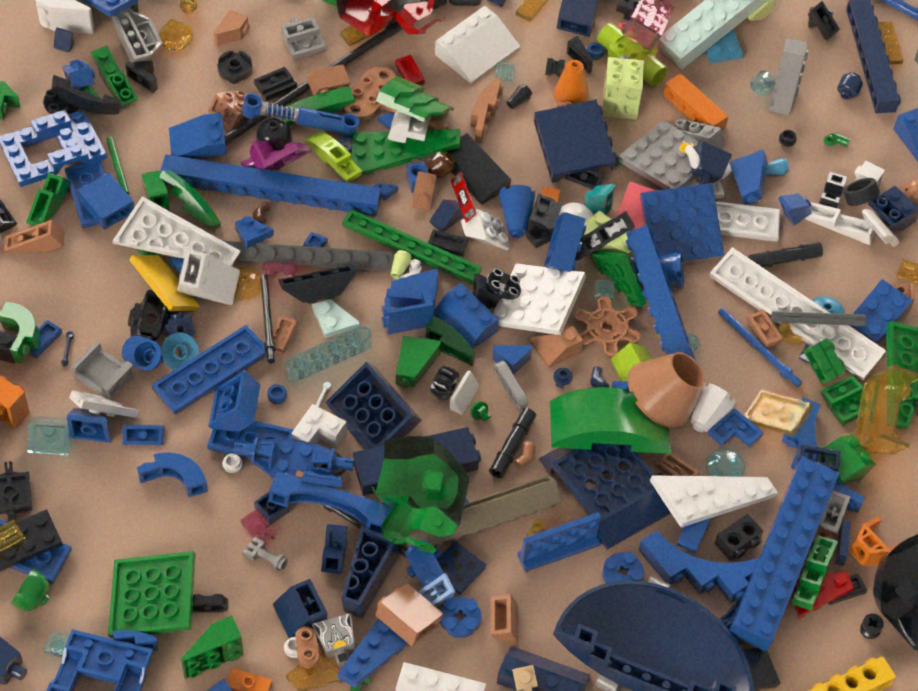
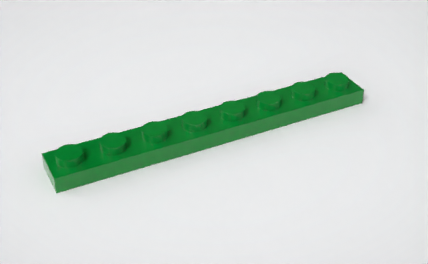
M351 209L342 221V226L396 251H406L412 258L472 285L474 274H481L482 267L355 210Z

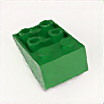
M232 616L212 623L181 658L185 679L189 677L195 678L208 669H216L221 664L227 661H235L244 655L242 636Z

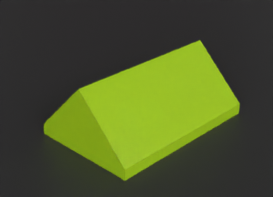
M630 342L611 358V362L620 380L627 381L630 369L639 362L650 360L651 357L646 347Z

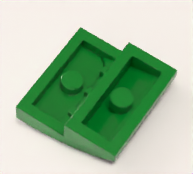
M853 375L821 390V395L827 406L842 426L874 411L875 405L863 393L864 387Z

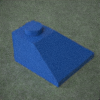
M73 408L67 414L66 418L71 438L111 442L108 422L102 415L88 411L89 409Z

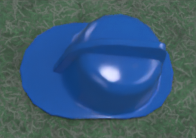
M132 336L125 341L122 347L123 359L125 362L128 361L133 364V367L150 371L164 363L161 347L153 340L142 336Z

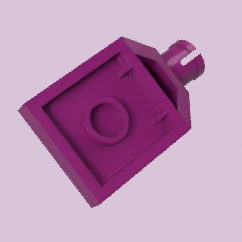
M255 140L250 148L249 153L251 156L241 161V166L263 170H280L312 152L307 144L290 142L284 146L283 150L274 151L269 142Z

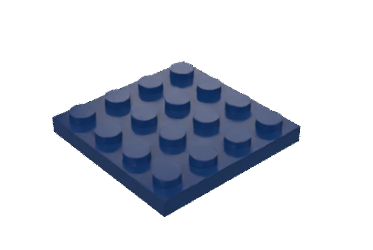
M713 183L640 193L644 223L652 230L660 256L682 252L683 262L724 256Z

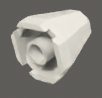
M704 383L692 413V427L701 433L703 431L708 432L715 424L728 415L736 404L734 398L732 401L729 399L731 395L727 391L714 384H709L707 387L705 386L706 383Z

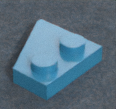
M733 29L705 51L709 64L743 58L742 49Z

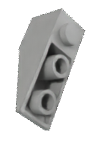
M681 118L673 125L699 142L704 141L719 149H723L726 146L722 130L719 127Z

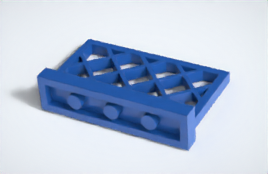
M599 512L523 538L522 550L517 553V556L524 571L528 572L598 547L600 541L597 535L601 520Z

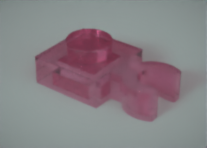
M258 509L241 519V524L252 537L259 535V539L264 541L265 545V536H270L272 540L275 539L274 532L268 529L269 522Z

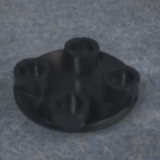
M52 89L46 91V95L43 98V106L48 113L53 114L66 110L67 114L77 112L78 107L64 101Z
M498 268L493 269L486 278L487 285L497 296L508 300L517 299L520 296L519 277L509 275Z

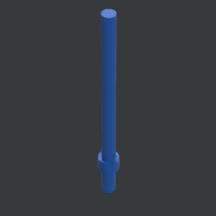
M724 308L718 311L734 329L780 371V375L785 379H789L797 388L801 386L803 382L793 374V370L788 365L785 366Z

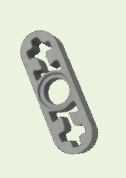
M502 360L493 365L495 374L516 409L519 410L528 406L527 397L506 362Z

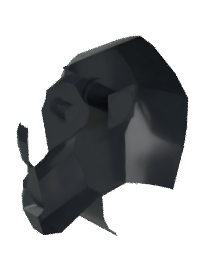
M918 534L904 540L881 558L873 586L876 606L914 650H918Z

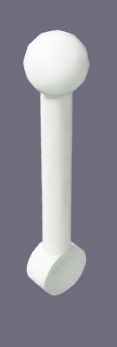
M330 382L323 384L324 389L316 403L317 407L320 406L327 390L331 389Z

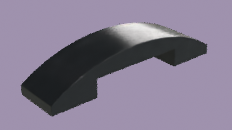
M53 75L51 89L69 104L93 113L119 114L121 100L104 94L102 99L70 87L71 81Z

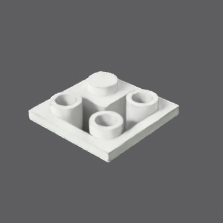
M476 209V215L467 223L464 219L461 220L465 236L507 251L510 249L508 237L503 229V222L499 218Z

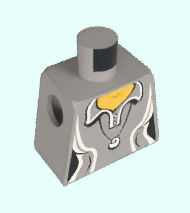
M350 613L312 624V629L316 632L318 646L325 659L331 660L336 658L339 667H343L349 659L348 655L355 651Z

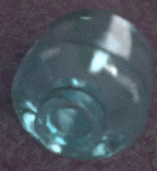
M760 71L751 79L750 88L756 95L766 96L774 89L775 77L768 71Z

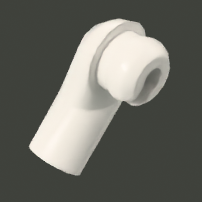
M412 260L409 273L402 275L401 278L421 273L420 261Z

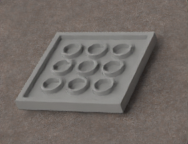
M662 120L620 154L618 162L663 189L685 187L697 176L692 174L688 155L681 152L679 147L683 141L687 144L693 143V148L700 142Z

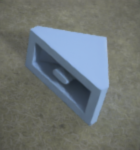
M444 573L418 591V593L435 607L444 604L447 599L453 598L455 590L447 574Z

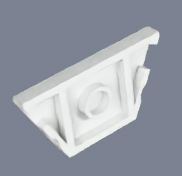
M72 390L69 397L78 407L89 409L88 411L95 414L103 412V414L111 417L117 414L136 418L139 411L134 408L122 407L123 404L100 395Z

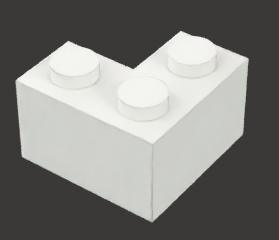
M312 404L291 433L292 441L317 444L321 440L337 448L346 435V421Z

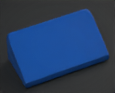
M123 425V445H163L164 425Z

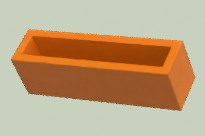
M681 73L665 83L663 95L679 111H682L690 121L719 127L721 130L726 128L729 116Z

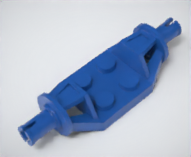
M256 437L253 444L235 442L234 445L236 446L233 448V454L251 456L252 465L258 466L271 478H275L277 471L289 473L292 476L296 475L297 470L301 472L306 470L312 471L317 464H328V467L325 469L331 470L332 474L335 469L353 471L352 467H354V458L337 457L336 448L328 449L317 444L283 439L260 440V437ZM259 455L269 457V463L258 458Z

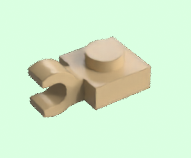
M533 665L512 669L517 691H532V688L538 687Z

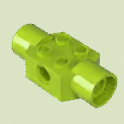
M608 23L599 32L597 42L608 50L607 62L608 57L618 58L622 55L629 56L634 60H644L643 80L652 87L659 85L668 73V67L657 59L658 50L635 31L623 32L615 24Z

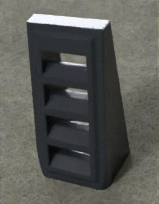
M578 36L568 41L566 53L573 60L580 61L584 66V70L587 73H591L593 67L592 57Z

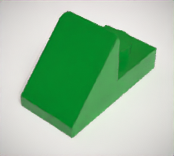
M0 81V120H3L5 113H8V107L20 108L21 105L18 95L5 81Z

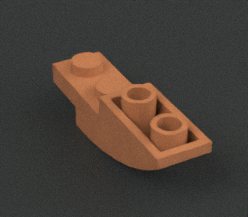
M501 78L493 80L482 91L473 107L471 126L476 127L475 141L482 142V137L487 134L488 129L486 121L489 122L490 115L495 116L496 109L500 108L501 99H498V97L502 96L504 88L501 85Z

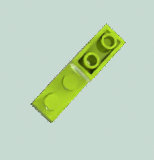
M319 131L305 139V142L325 164L329 163L346 183H350L362 176V170L351 159V154L328 134Z

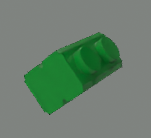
M828 338L803 350L821 384L829 382L846 372L843 360L838 358L835 353V346Z

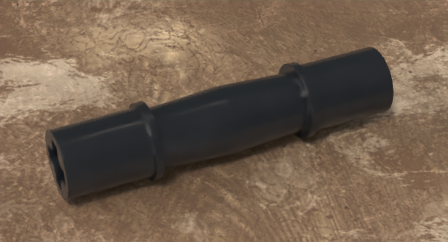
M820 242L806 245L801 244L799 247L784 248L772 252L768 250L762 253L751 254L748 258L761 267H772L775 264L822 257L823 247Z
M523 408L516 422L513 423V429L506 438L501 451L497 452V456L489 469L492 476L496 478L504 477L508 467L513 462L515 453L519 449L525 435L529 433V429L536 418V413L533 410Z

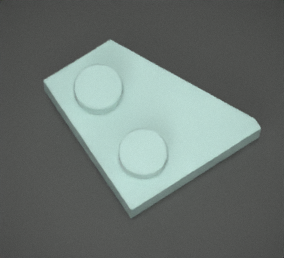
M331 299L312 304V309L325 338L360 328L359 321Z

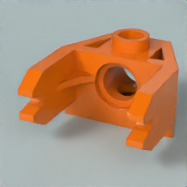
M875 517L862 525L849 550L862 566L878 565L881 558L897 546L895 545L889 549L873 532L880 526L879 523L882 522L880 517Z

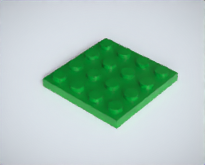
M194 551L114 560L108 636L110 638H113V631L118 630L138 631L146 634L191 630L196 558Z

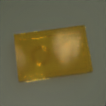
M760 390L744 416L756 426L795 436L813 407L809 402Z

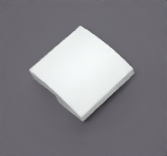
M869 209L862 211L865 221L885 244L890 243L893 247L900 244L896 236L874 211Z

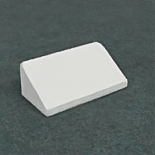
M468 370L450 399V410L461 415L464 414L479 389V383L471 371Z

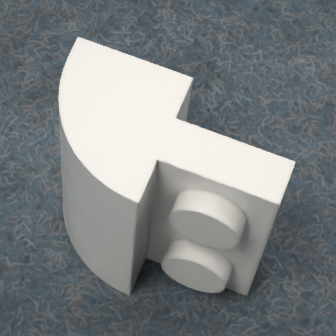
M396 111L388 140L406 143L407 138L424 141L429 120L423 122L400 111Z

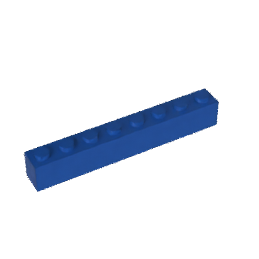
M646 224L627 232L628 239L626 240V245L629 250H632L633 256L631 259L633 265L638 268L639 273H637L639 282L643 283L644 290L642 292L646 301L649 300L650 306L648 310L651 317L655 318L654 328L656 333L661 336L662 340L659 343L662 350L666 351L667 355L682 352L696 361L652 230Z

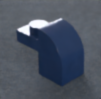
M327 524L321 572L342 574L346 555L348 526Z

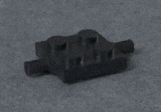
M6 461L4 462L5 473L0 474V514H7L8 523L12 524V522H17L16 513L33 510L31 480L29 471L14 472L13 462L8 461V468Z

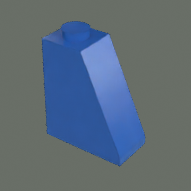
M764 149L729 162L745 205L762 199L768 163Z
M438 269L391 281V288H387L386 297L389 298L391 307L402 308L421 304L422 291L430 290L435 309Z

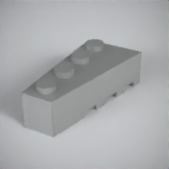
M786 38L769 111L786 115L790 114L794 95H798L800 87L797 84H801L803 76L800 72L804 73L806 62L803 61H807L809 51L806 50V42Z

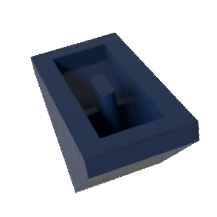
M443 199L429 220V223L439 231L445 232L463 218L459 203L456 200Z

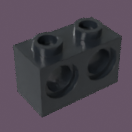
M746 514L718 533L714 544L729 561L734 558L739 559L746 553L747 549L750 547L755 548L761 543L764 531L749 514Z

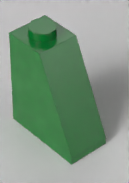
M160 171L141 174L146 198L170 211L168 192L163 179L159 177Z
M403 336L396 371V385L415 387L440 355L441 341Z

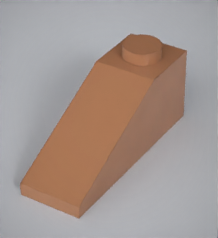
M49 220L5 236L4 252H49L64 247L65 231L54 221Z

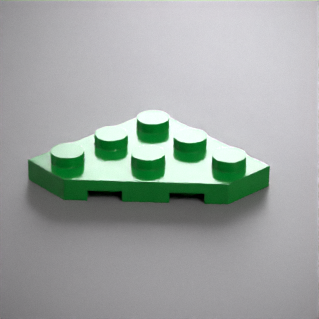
M598 250L591 253L597 270L602 275L605 274L611 279L609 283L618 292L622 291L628 297L626 301L630 305L642 307L646 304L642 289L637 282V275L633 272L630 265L631 261L626 253Z

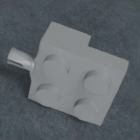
M291 17L290 24L281 26V36L293 60L326 51V45L320 35V29L314 17L297 21L296 17L294 19Z

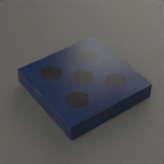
M454 541L437 559L443 573L447 574L455 592L459 595L486 569L487 565L457 541Z

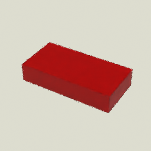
M411 55L395 59V66L402 78L418 85L425 84V78Z

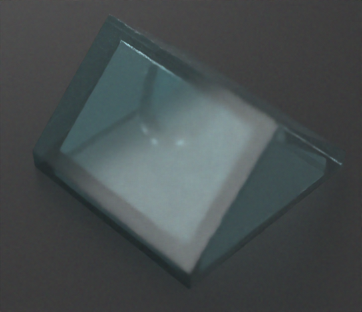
M34 416L28 423V452L68 455L71 435L67 419Z

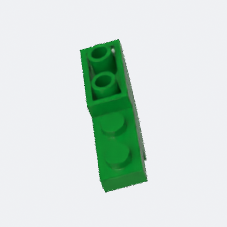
M106 45L91 51V56L98 67V73L112 96L121 100V107L138 101L124 72L118 67L108 46Z

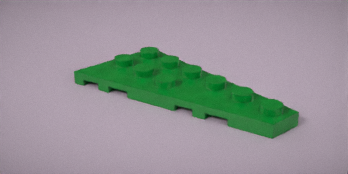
M460 129L427 130L424 141L407 138L406 143L388 140L389 132L354 133L351 159L362 170V174L366 173L369 175L374 170L381 168L386 170L412 162V159L421 157V159L426 158L428 154L447 152L460 148L461 132Z
M889 321L886 324L887 426L905 430L910 424L914 405L918 399V328Z

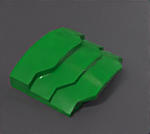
M395 77L388 81L381 88L376 102L423 122L430 120L432 115H445L449 111L454 110L453 107L439 102V98L425 93L424 87L401 77Z

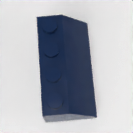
M511 646L499 669L497 684L517 691L512 669L533 665L538 687L532 688V691H585L590 674Z

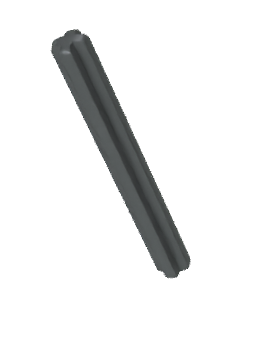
M772 311L771 322L865 326L866 315Z

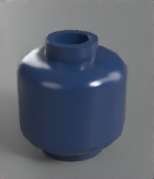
M849 72L841 77L837 90L844 99L856 98L861 91L863 81L858 74Z

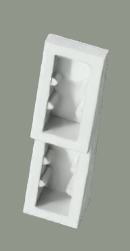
M810 202L812 214L806 217V220L871 245L876 232L865 220L842 215L841 209Z

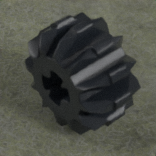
M442 366L432 380L430 392L440 399L447 400L455 391L459 381V373L453 368Z

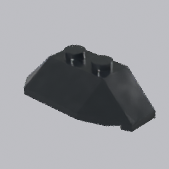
M351 264L278 279L282 290L302 303L311 304L317 302V300L334 299L335 296H340L356 275V271Z

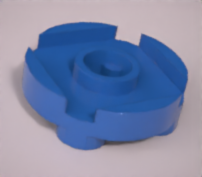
M621 552L613 554L605 560L602 576L605 583L642 581L644 569L640 560L632 552ZM620 569L628 571L626 576L618 573Z
M466 597L449 598L441 608L443 617L440 624L453 637H468L480 626L481 611L474 599ZM461 613L466 617L462 621H458L455 615Z

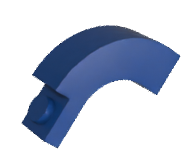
M171 452L154 454V462H146L137 467L140 483L168 476L174 477L183 483L189 498L208 492L207 481L203 471L197 463L184 455Z

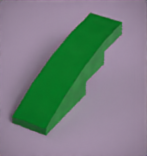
M349 86L313 95L287 107L289 109L292 107L294 110L295 108L303 107L334 113L355 102V98ZM283 118L284 122H286L288 126L295 123L293 121L291 122V119L286 120V118Z
M172 170L161 172L159 177L174 186L171 193L185 202L183 210L211 228L221 225L212 208L189 183Z
M818 535L793 597V605L812 611L838 541Z

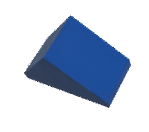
M532 345L493 346L492 359L496 363L504 360L512 374H515L531 359Z

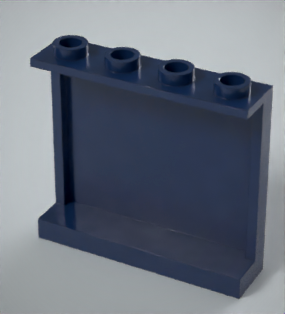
M597 99L534 112L533 122L552 183L558 182L560 176L610 166L611 170H614L615 163L618 162L617 154L612 150V138L607 134V122L603 121L602 106L598 105Z

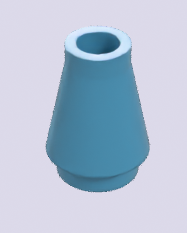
M778 158L767 163L766 175H785V173L789 172L786 158Z

